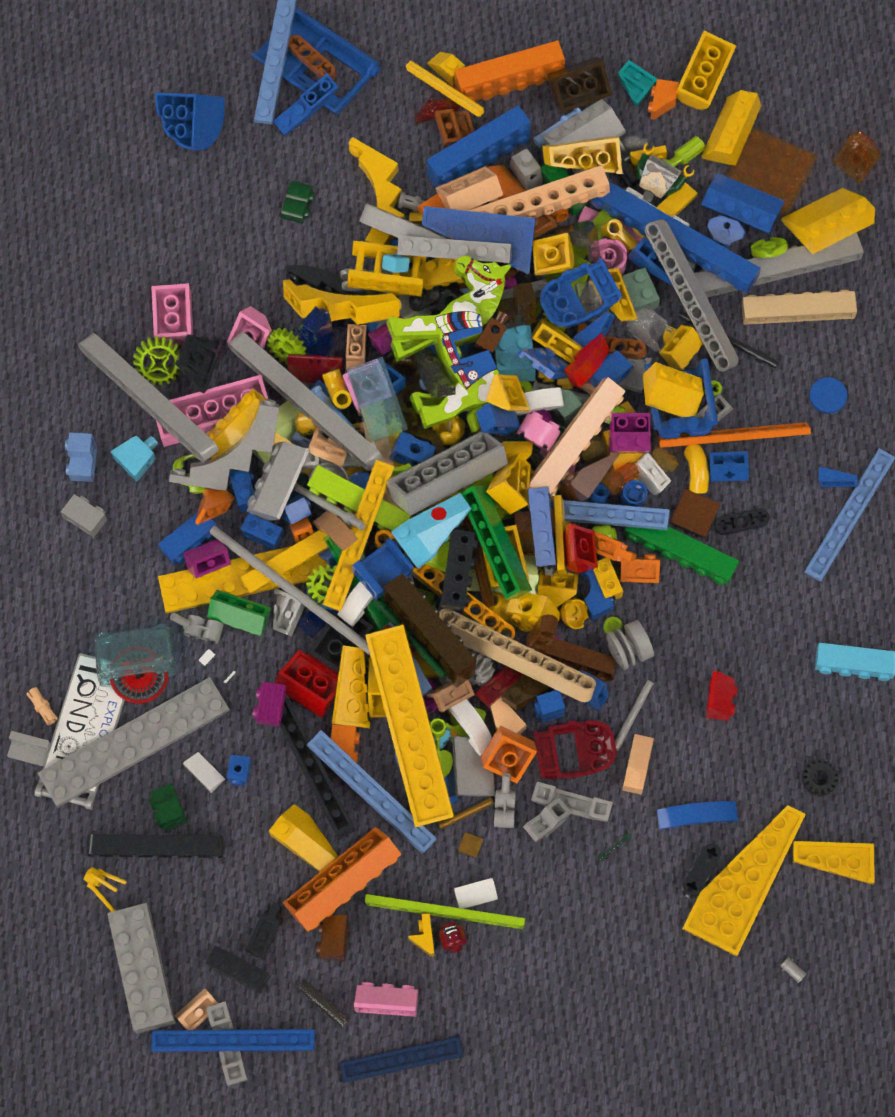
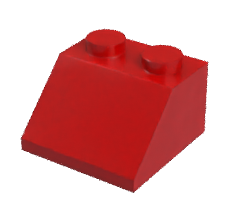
M572 523L568 524L564 532L568 570L582 573L598 568L594 531Z
M713 670L705 718L729 721L730 716H734L735 704H732V699L736 697L738 688L737 685H734V678Z

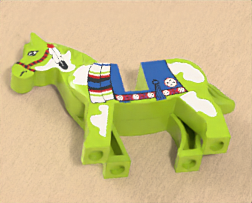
M461 256L457 259L453 269L457 276L465 279V284L470 290L469 293L450 302L438 315L415 316L407 319L394 316L388 318L386 324L392 337L390 345L396 362L431 345H435L440 366L451 385L446 390L435 394L420 392L411 394L410 400L413 409L417 415H420L424 429L451 421L463 411H469L467 421L471 432L475 434L480 430L481 426L478 423L476 412L482 409L484 404L488 403L486 399L493 377L499 374L489 350L460 359L461 351L459 347L477 341L482 333V329L493 316L503 294L505 274L510 269V264L500 267L494 261L493 263L484 264L470 256Z

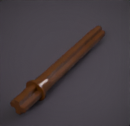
M467 514L462 520L463 525L461 527L464 531L475 532ZM478 540L477 550L472 552V557H475L474 568L483 603L488 608H491L495 605Z

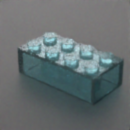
M383 357L346 369L370 442L373 443L407 431L408 428Z

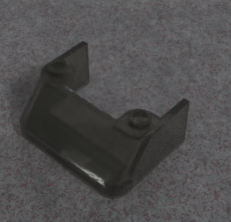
M582 221L551 229L533 239L534 241L568 233L572 245L574 244L578 248L587 247L590 264L599 262L598 259L601 258L597 227L591 221ZM533 247L530 274L524 273L522 271V279L526 283L535 282V276L533 274Z

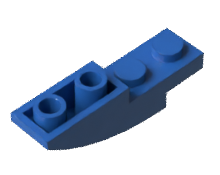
M327 73L300 95V99L273 122L284 136L288 135L298 125L301 126L309 120L334 95L339 87Z

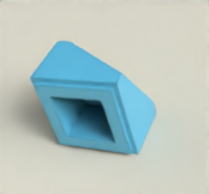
M399 254L383 255L382 268L394 273L407 272L409 270L410 258Z

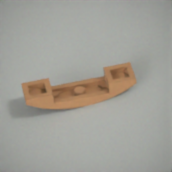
M328 510L312 522L317 529L329 536L342 551H345L358 540L356 535L335 514Z

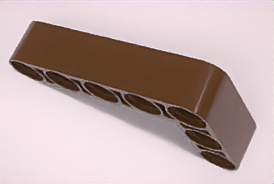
M549 614L541 616L528 633L525 646L577 671L583 670L602 681H612L614 679L616 669L614 657L555 638L558 625L557 617Z

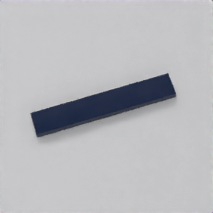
M458 1036L340 1062L343 1082L347 1083L463 1057V1052Z

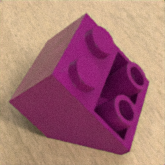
M611 413L609 454L615 452L619 454L648 453L651 451L650 413Z

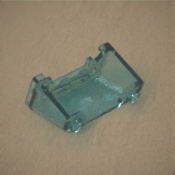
M166 624L112 634L104 632L99 633L94 638L96 673L100 686L110 685V679L112 678L116 681L119 680L118 677L153 671H157V674H161V670L166 671L168 676L178 675L172 630Z

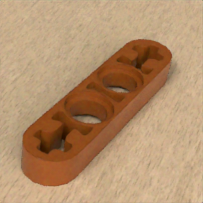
M290 36L288 49L320 79L327 74L324 72V69L332 80L336 79L337 73L334 65L301 36ZM310 51L309 55H302L303 52ZM315 61H321V64L317 66L312 65Z

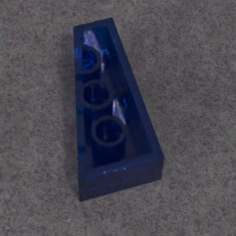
M315 306L301 322L296 335H299V341H304L302 346L306 347L305 352L310 355L327 356L335 346L331 318L326 310H320Z

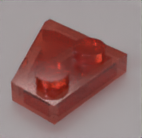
M428 99L414 119L416 124L434 120L435 111L453 109V112H457L461 105L451 99Z

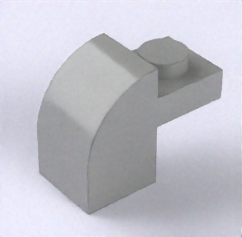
M558 798L547 805L538 816L527 822L523 828L537 842L556 830L569 817L571 812Z

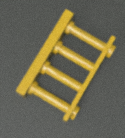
M353 241L352 255L357 256L355 270L349 269L347 287L421 296L423 279L418 278L420 264L426 263L427 257L403 255L410 258L409 263H412L411 277L399 276L400 272H392V275L381 274L383 255L397 254L398 246ZM364 257L376 258L374 272L362 271Z

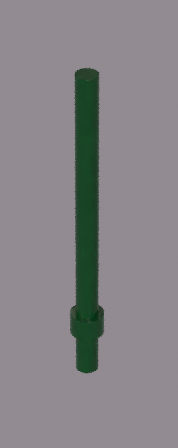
M373 598L371 600L376 605L377 611L380 614H384L395 627L403 625L384 600L382 601L380 598L377 600ZM405 627L408 642L440 678H444L447 672Z

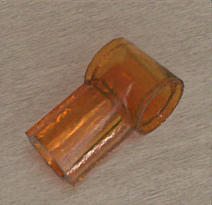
M628 462L615 471L612 469L607 471L600 482L613 495H616L624 488L626 483L639 476V471L634 463Z

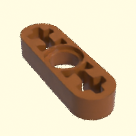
M605 336L608 347H611L608 354H613L617 351L615 347L620 344L625 347L618 352L625 358L642 359L647 353L645 343L641 340Z

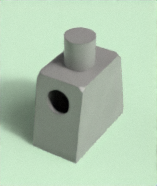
M528 149L511 157L509 167L526 191L543 184L541 168Z

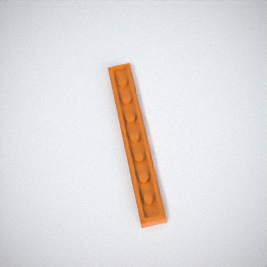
M807 422L714 430L706 435L691 437L688 433H681L679 438L667 439L658 435L657 440L659 447L662 448L811 434V428Z

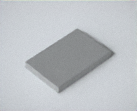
M453 737L455 796H495L494 773L483 768L481 756L477 754L468 742L470 737Z

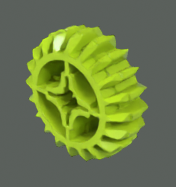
M155 336V341L148 337L147 344L142 341V347H137L136 351L138 353L133 355L136 359L133 361V365L136 366L135 370L140 372L139 374L145 377L148 382L151 380L153 386L156 381L159 382V386H162V381L169 384V378L176 380L175 374H181V371L175 365L180 351L178 344L172 345V339L166 342L165 336L161 340L158 339V336ZM162 348L164 350L161 352H157L154 349ZM148 353L151 360L148 362V366L145 367L143 359ZM172 354L174 362L171 368H169L166 361ZM155 358H159V360L161 358L162 363H155ZM155 370H161L163 373H153V372H154Z

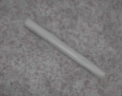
M646 681L615 739L617 751L654 685L652 681Z

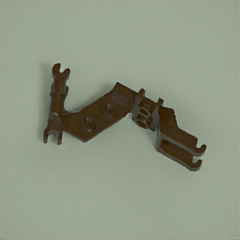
M393 351L389 353V358H395ZM412 355L396 362V359H393L391 364L385 362L402 376H414V380L389 403L391 411L395 413L397 423L401 425L402 432L409 433L413 437L421 441H427L436 447L433 456L445 451L436 430L417 428L420 425L419 417L414 412L410 400L411 394L415 392L432 393L427 392L428 390H423L419 382L431 367L436 368L438 362H428L426 358L413 357Z

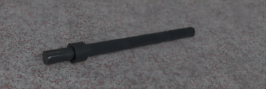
M680 311L678 317L693 325L689 315ZM727 335L732 346L755 357V360L760 363L764 362L775 369L777 368L779 362L767 356V353L761 350L757 351Z

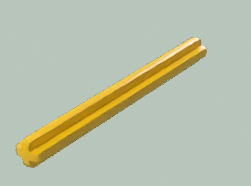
M409 61L406 64L407 71L477 117H481L485 111L481 105L413 61Z

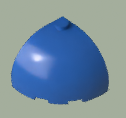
M155 92L157 115L161 117L165 133L168 137L173 138L177 145L190 150H204L217 140L223 126L225 97Z

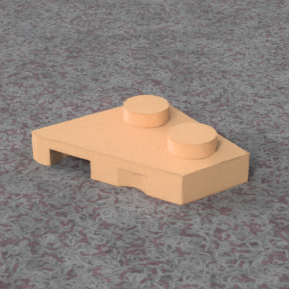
M316 427L308 447L309 453L342 467L347 452L330 437L328 439L321 434L322 430Z

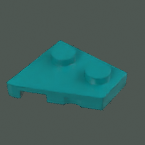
M630 60L618 72L621 83L636 107L652 90L653 85L655 86L657 83L656 77Z

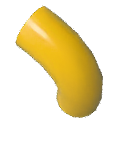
M340 369L323 374V380L334 405L340 409L349 407L352 399Z
M688 445L685 448L684 456L690 468L689 490L694 493H706L709 486L707 457L700 445Z

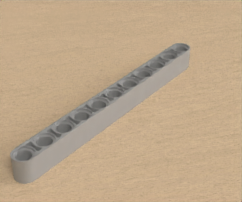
M241 331L228 343L229 348L258 375H261L268 384L309 419L311 418L312 422L366 470L369 471L374 466L376 460L380 461L383 458L382 454L244 332Z
M92 333L78 343L80 350L87 358L201 462H205L219 451L216 443L99 336Z

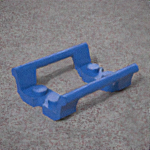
M702 359L696 369L681 370L700 377L702 382L704 381L708 405L704 418L700 419L695 416L678 417L662 422L658 409L650 407L653 429L658 430L659 437L665 439L679 438V435L683 432L688 433L690 437L702 436L710 433L713 425L718 424L707 359ZM650 363L644 365L645 372L652 366Z

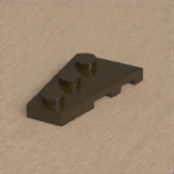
M523 674L501 697L503 702L518 710L535 701L537 696L546 692H552L555 689Z

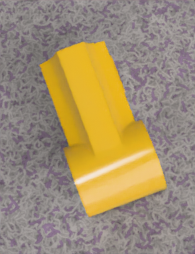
M610 220L601 227L603 236L611 240L616 239L625 246L627 253L637 243L622 227L619 220ZM609 225L614 227V233L610 232Z

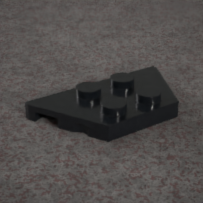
M187 334L183 340L175 365L204 394L208 389L224 340L218 338L217 341H212L208 337H197L196 335Z

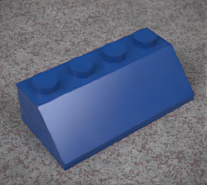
M717 173L701 205L706 209L740 221L744 225L770 235L785 201Z

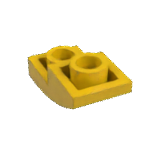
M538 370V377L543 379V382H554V379L548 378ZM568 378L557 379V385L562 386V389H573L574 385L570 384Z

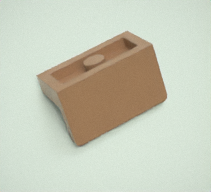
M469 680L457 688L449 681L426 693L427 698L434 697L440 712L475 695Z

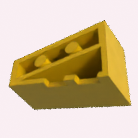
M520 454L507 460L508 465L496 472L486 491L509 514L529 504L528 489L530 488L531 465Z

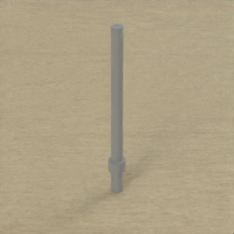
M295 483L293 490L340 517L344 523L349 526L353 525L360 530L365 528V523L358 520L354 514L343 511L298 483Z

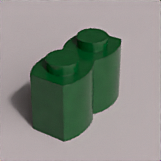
M295 181L290 182L281 212L282 219L303 224L304 219L309 218V203H313L315 198V192H313L311 185Z

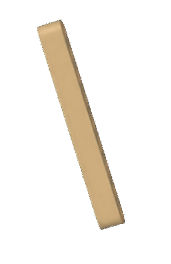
M447 609L439 611V617L450 624L451 631L455 636L459 635L462 638L465 646L581 702H588L592 699L596 686V681L592 677L459 613Z

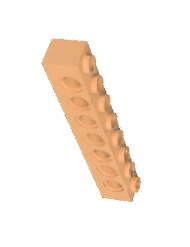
M601 165L468 211L537 218L542 215H550L560 209H568L578 203H585L595 197H603L610 193V185Z

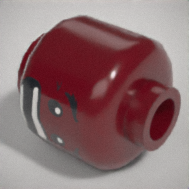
M457 922L441 926L442 929L438 934L442 948L450 950L451 953L462 951V946L467 943L464 927L457 924Z

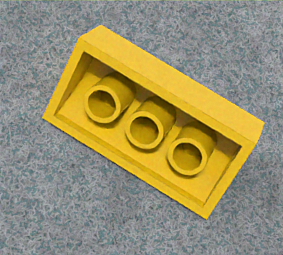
M740 90L727 97L701 158L736 166L761 108L758 93Z

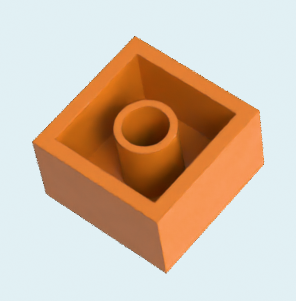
M500 725L481 756L483 768L500 776L503 773H509L510 780L518 783L537 752L535 742Z

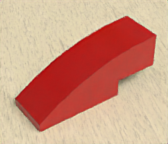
M603 334L598 335L573 356L575 361L564 369L570 384L580 388L602 365L609 352V347Z

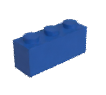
M196 513L158 544L160 550L174 566L177 563L182 564L185 562L184 552L202 546V543L207 539L212 540L214 538L209 532L213 526H218L212 519L197 525L195 523Z

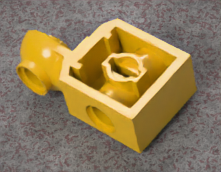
M502 592L492 593L496 605L489 609L503 620H506L510 625L518 627L521 631L529 632L540 617L546 614L557 617L559 621L561 613L548 596L526 593L517 599H505Z

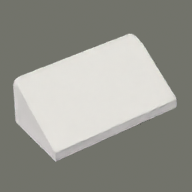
M645 453L630 466L631 470L653 495L660 493L671 482L670 478L649 453Z
M199 752L183 763L210 793L225 780Z
M493 878L454 888L457 903L461 909L498 900Z

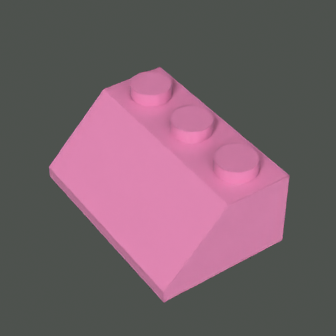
M363 982L362 985H357L354 1008L356 1012L416 1017L418 990L414 989V986L403 985L402 988H394L392 984H382V987H376L374 983Z

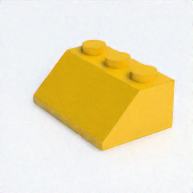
M657 362L643 373L645 405L680 417L696 416L704 394L702 378Z

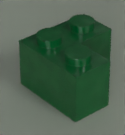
M172 783L150 792L152 798L149 799L152 809L157 811L153 814L160 828L164 827L167 832L188 823Z

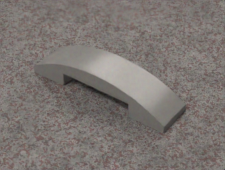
M536 782L531 801L547 806L559 798L572 815L608 822L613 802L596 797H585L556 789L552 785Z
M226 1001L206 1007L213 1030H234ZM219 1052L227 1086L246 1081L247 1076L241 1052Z

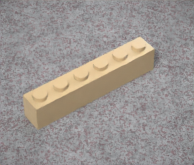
M841 290L839 292L822 291L820 293L804 292L802 294L785 293L783 295L767 294L765 296L748 295L743 297L742 300L743 325L855 319L857 313L855 291Z

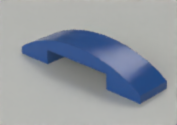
M736 801L693 803L657 810L659 830L679 828V826L738 821Z

